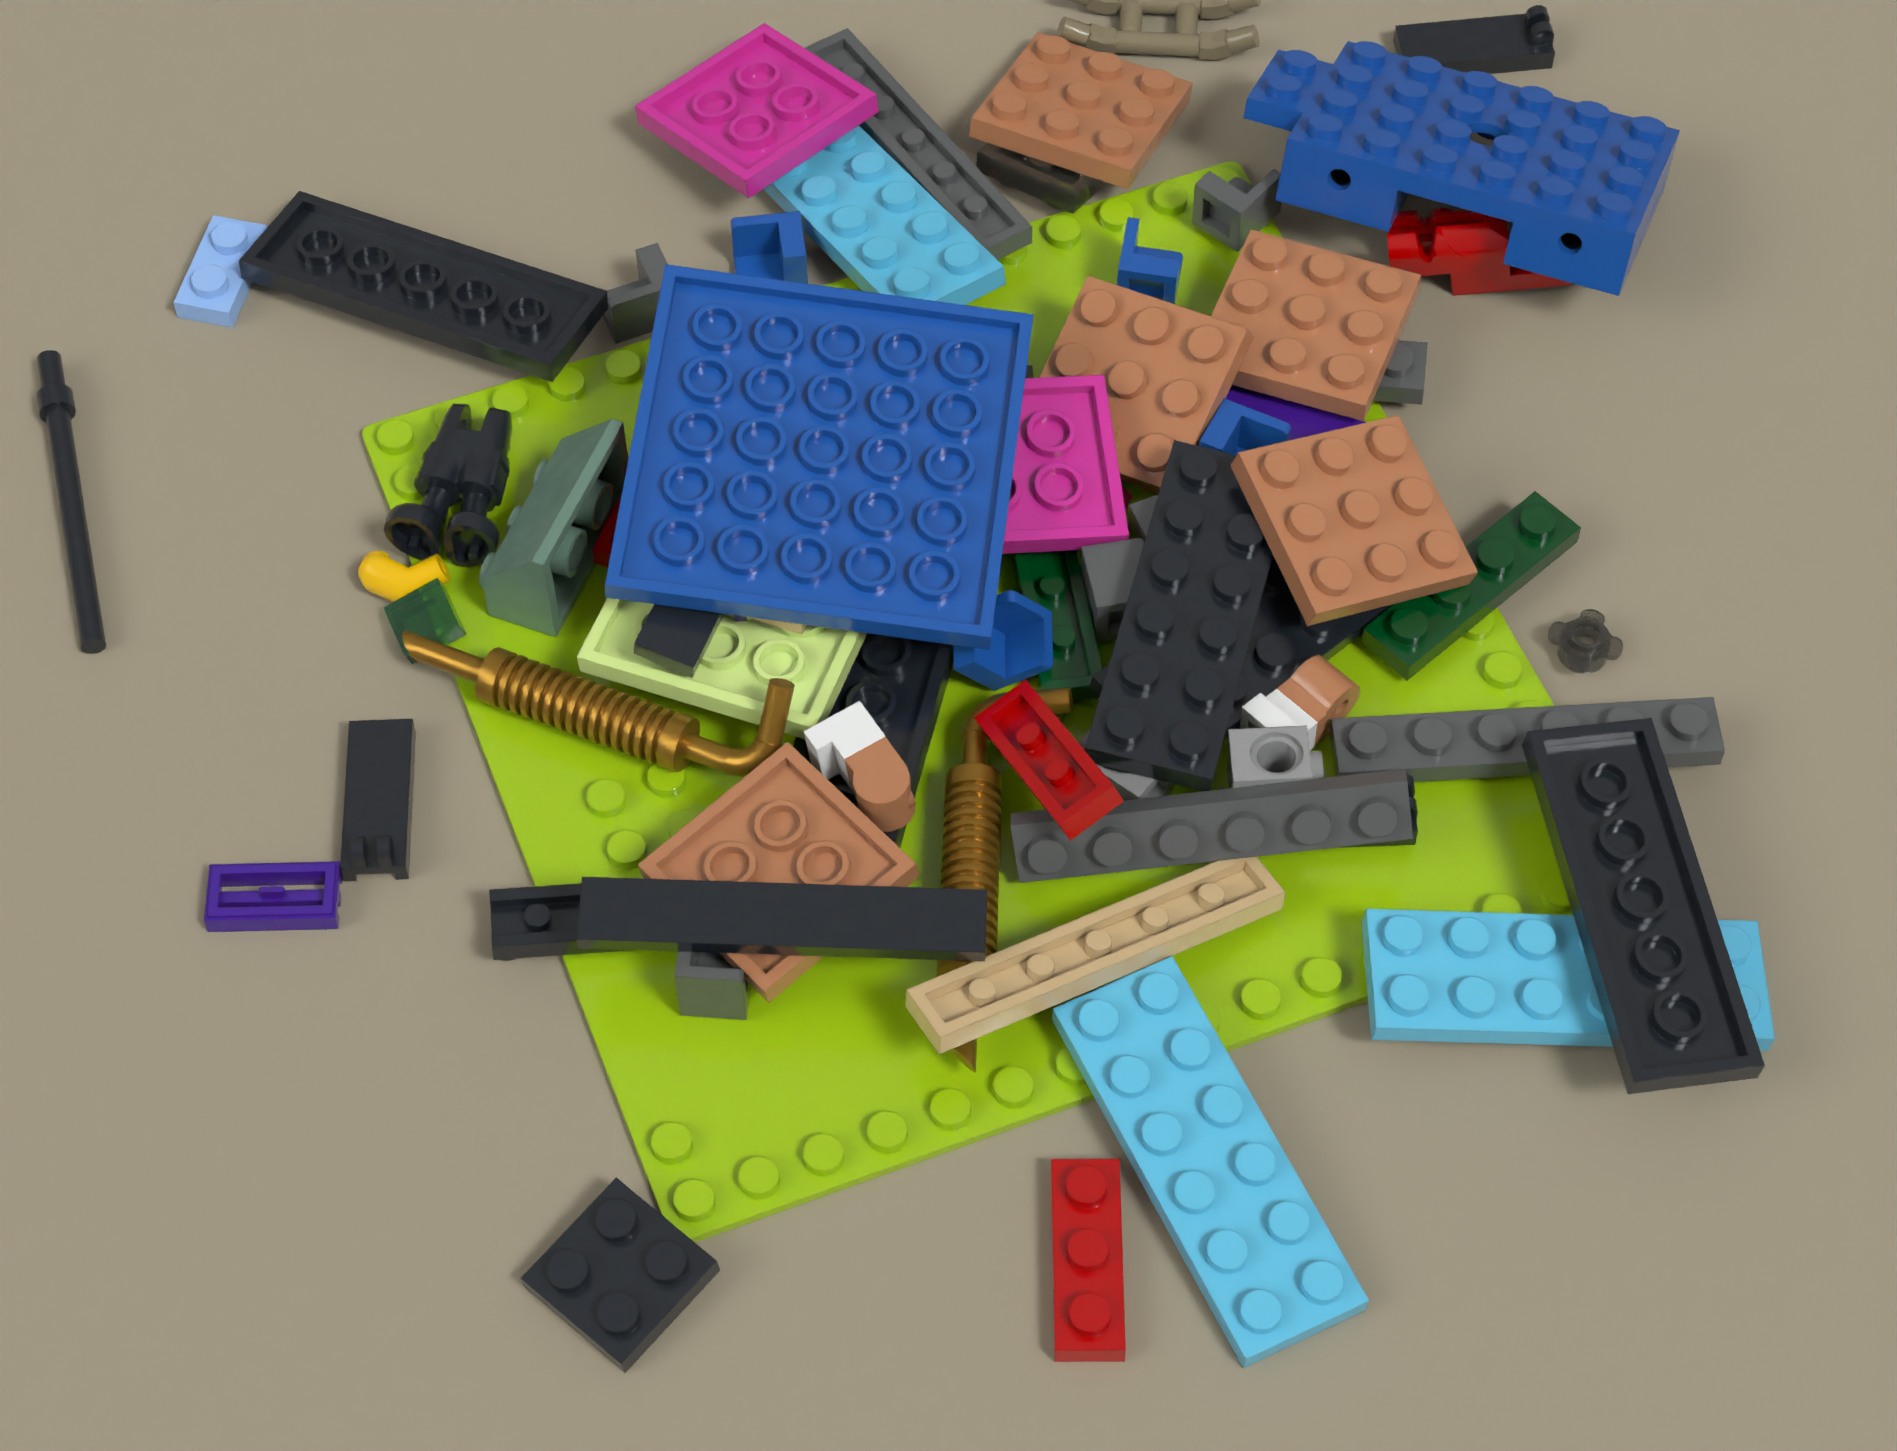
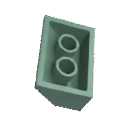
M610 419L564 437L560 440L549 460L543 459L540 462L533 478L530 495L523 506L517 505L513 509L507 523L505 539L497 553L491 552L487 555L480 570L479 585L484 590L490 616L557 637L596 566L592 548L623 491L628 464L623 422Z

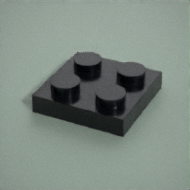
M616 1177L521 1277V1280L528 1291L626 1373L718 1274L720 1268L716 1259Z

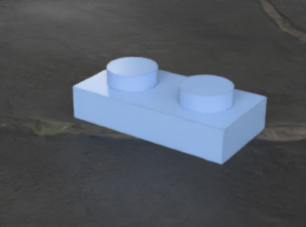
M212 216L173 302L178 318L234 327L253 282L241 278L239 260L266 230L268 225Z

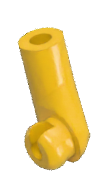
M376 550L365 555L358 567L360 582L369 592L396 604L407 603L451 581L449 571L438 554H434L407 567L389 558L388 553Z

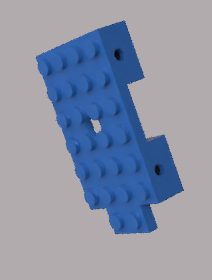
M1347 41L1334 64L1319 61L1313 54L1306 51L1290 50L1286 52L1278 49L1248 95L1243 116L1244 119L1291 131L1287 138L1276 201L1389 232L1409 194L1513 222L1503 264L1619 296L1664 191L1680 132L1678 129L1666 127L1662 121L1653 117L1638 116L1633 118L1611 112L1606 106L1597 102H1573L1555 97L1550 91L1541 87L1525 86L1521 88L1497 81L1494 76L1486 72L1469 71L1466 73L1443 67L1440 62L1433 58L1402 56L1388 52L1380 44L1369 41L1357 43ZM1471 133H1477L1481 137L1494 140L1493 145L1488 146L1472 141L1470 139Z

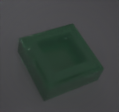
M438 578L384 607L403 654L412 664L418 661L407 651L402 639L403 631H409L445 645L467 635L446 587Z

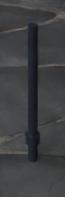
M47 350L37 356L41 388L36 395L41 420L47 423L80 646L84 653L95 654L106 648V641L71 423L76 414L72 389L65 384L60 353L54 350Z

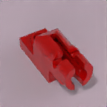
M1439 207L1432 208V212L1428 217H1422L1417 210L1399 211L1387 234L1390 267L1417 273L1421 276L1451 274L1453 296L1571 285L1570 282L1503 264L1511 230H1507L1506 220L1466 209L1453 210Z

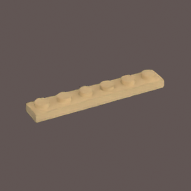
M1257 857L1216 861L986 956L985 961H974L906 990L905 1007L938 1054H941L1282 910L1285 891Z

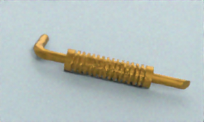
M409 631L402 632L403 643L409 654L416 661L476 682L475 692L479 701L495 707L500 706L506 711L511 710L517 715H523L528 719H534L539 723H545L550 727H556L572 735H579L583 739H590L594 743H601L603 746L612 747L616 751H624L627 755H635L638 759L647 760L649 763L658 764L660 767L674 772H681L691 760L724 772L727 775L745 777L782 747L783 744L782 740L795 687L794 683L786 679L771 678L769 680L758 733L753 743L746 748H731L699 736L700 721L693 716L675 712L673 709L664 708L662 705L653 704L648 700H641L640 697L630 696L626 692H619L617 689L608 688L601 683L596 684L595 681L585 680L581 676H574L570 672H563L561 669L552 668L548 664H540L539 661L529 660L528 657L523 655L518 656L509 650L500 647L494 648L484 659Z
M1071 688L1036 690L1037 694L1054 714L1073 712ZM1008 692L989 697L978 704L967 717L961 735L963 740L962 764L950 768L945 774L940 888L987 890L985 957L997 952L1002 775L997 769L987 765L989 738L974 717ZM937 960V977L974 961ZM977 1039L951 1049L953 1054L968 1069L976 1073Z

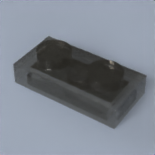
M987 143L977 152L976 167L984 175L998 180L1004 186L1016 188L1047 202L1054 208L1063 209L1072 214L1103 188V181L990 143Z

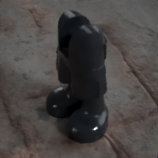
M455 403L451 405L441 423L435 440L430 443L422 456V462L414 481L417 492L423 497L421 504L403 503L395 506L388 512L383 530L385 536L394 547L422 561L434 554L440 556L444 542L445 552L449 560L456 566L467 568L483 564L489 553L496 552L500 541V533L495 523L487 518V512L492 511L495 506L501 505L507 478L509 477L510 460L508 453L512 436V417L509 411L490 407L486 413L481 431L471 430L470 406L468 404ZM461 501L460 512L455 513L450 518L444 537L449 508Z

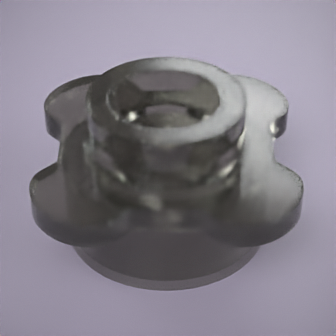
M1586 609L1580 613V617L1567 623L1558 621L1550 626L1548 639L1550 643L1558 646V658L1567 669L1575 673L1590 674L1600 670L1605 665L1607 659L1616 660L1621 656L1623 642L1620 638L1610 634L1604 625L1605 617L1601 612L1594 609ZM1587 638L1590 639L1591 642H1584L1580 639Z

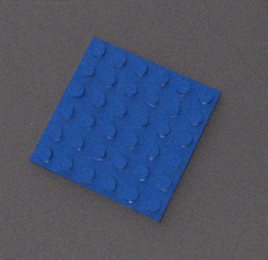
M665 264L605 581V598L989 650L1034 314Z

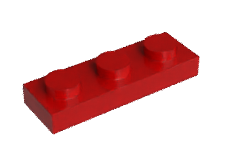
M1026 679L974 717L986 736L1070 841L1124 802L1114 785Z
M1120 1158L1051 1159L1054 1362H1125L1126 1341Z

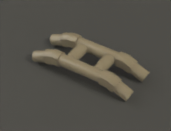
M1070 0L1082 4L1085 9L1099 14L1117 15L1120 12L1119 30L1102 27L1093 23L1086 24L1065 16L1061 19L1057 29V36L1065 38L1068 42L1098 52L1199 57V60H1218L1233 56L1235 52L1259 47L1260 42L1257 28L1255 25H1250L1230 31L1223 29L1197 34L1198 16H1200V19H1220L1232 16L1237 11L1260 6L1261 0ZM1142 13L1176 15L1175 33L1143 32Z

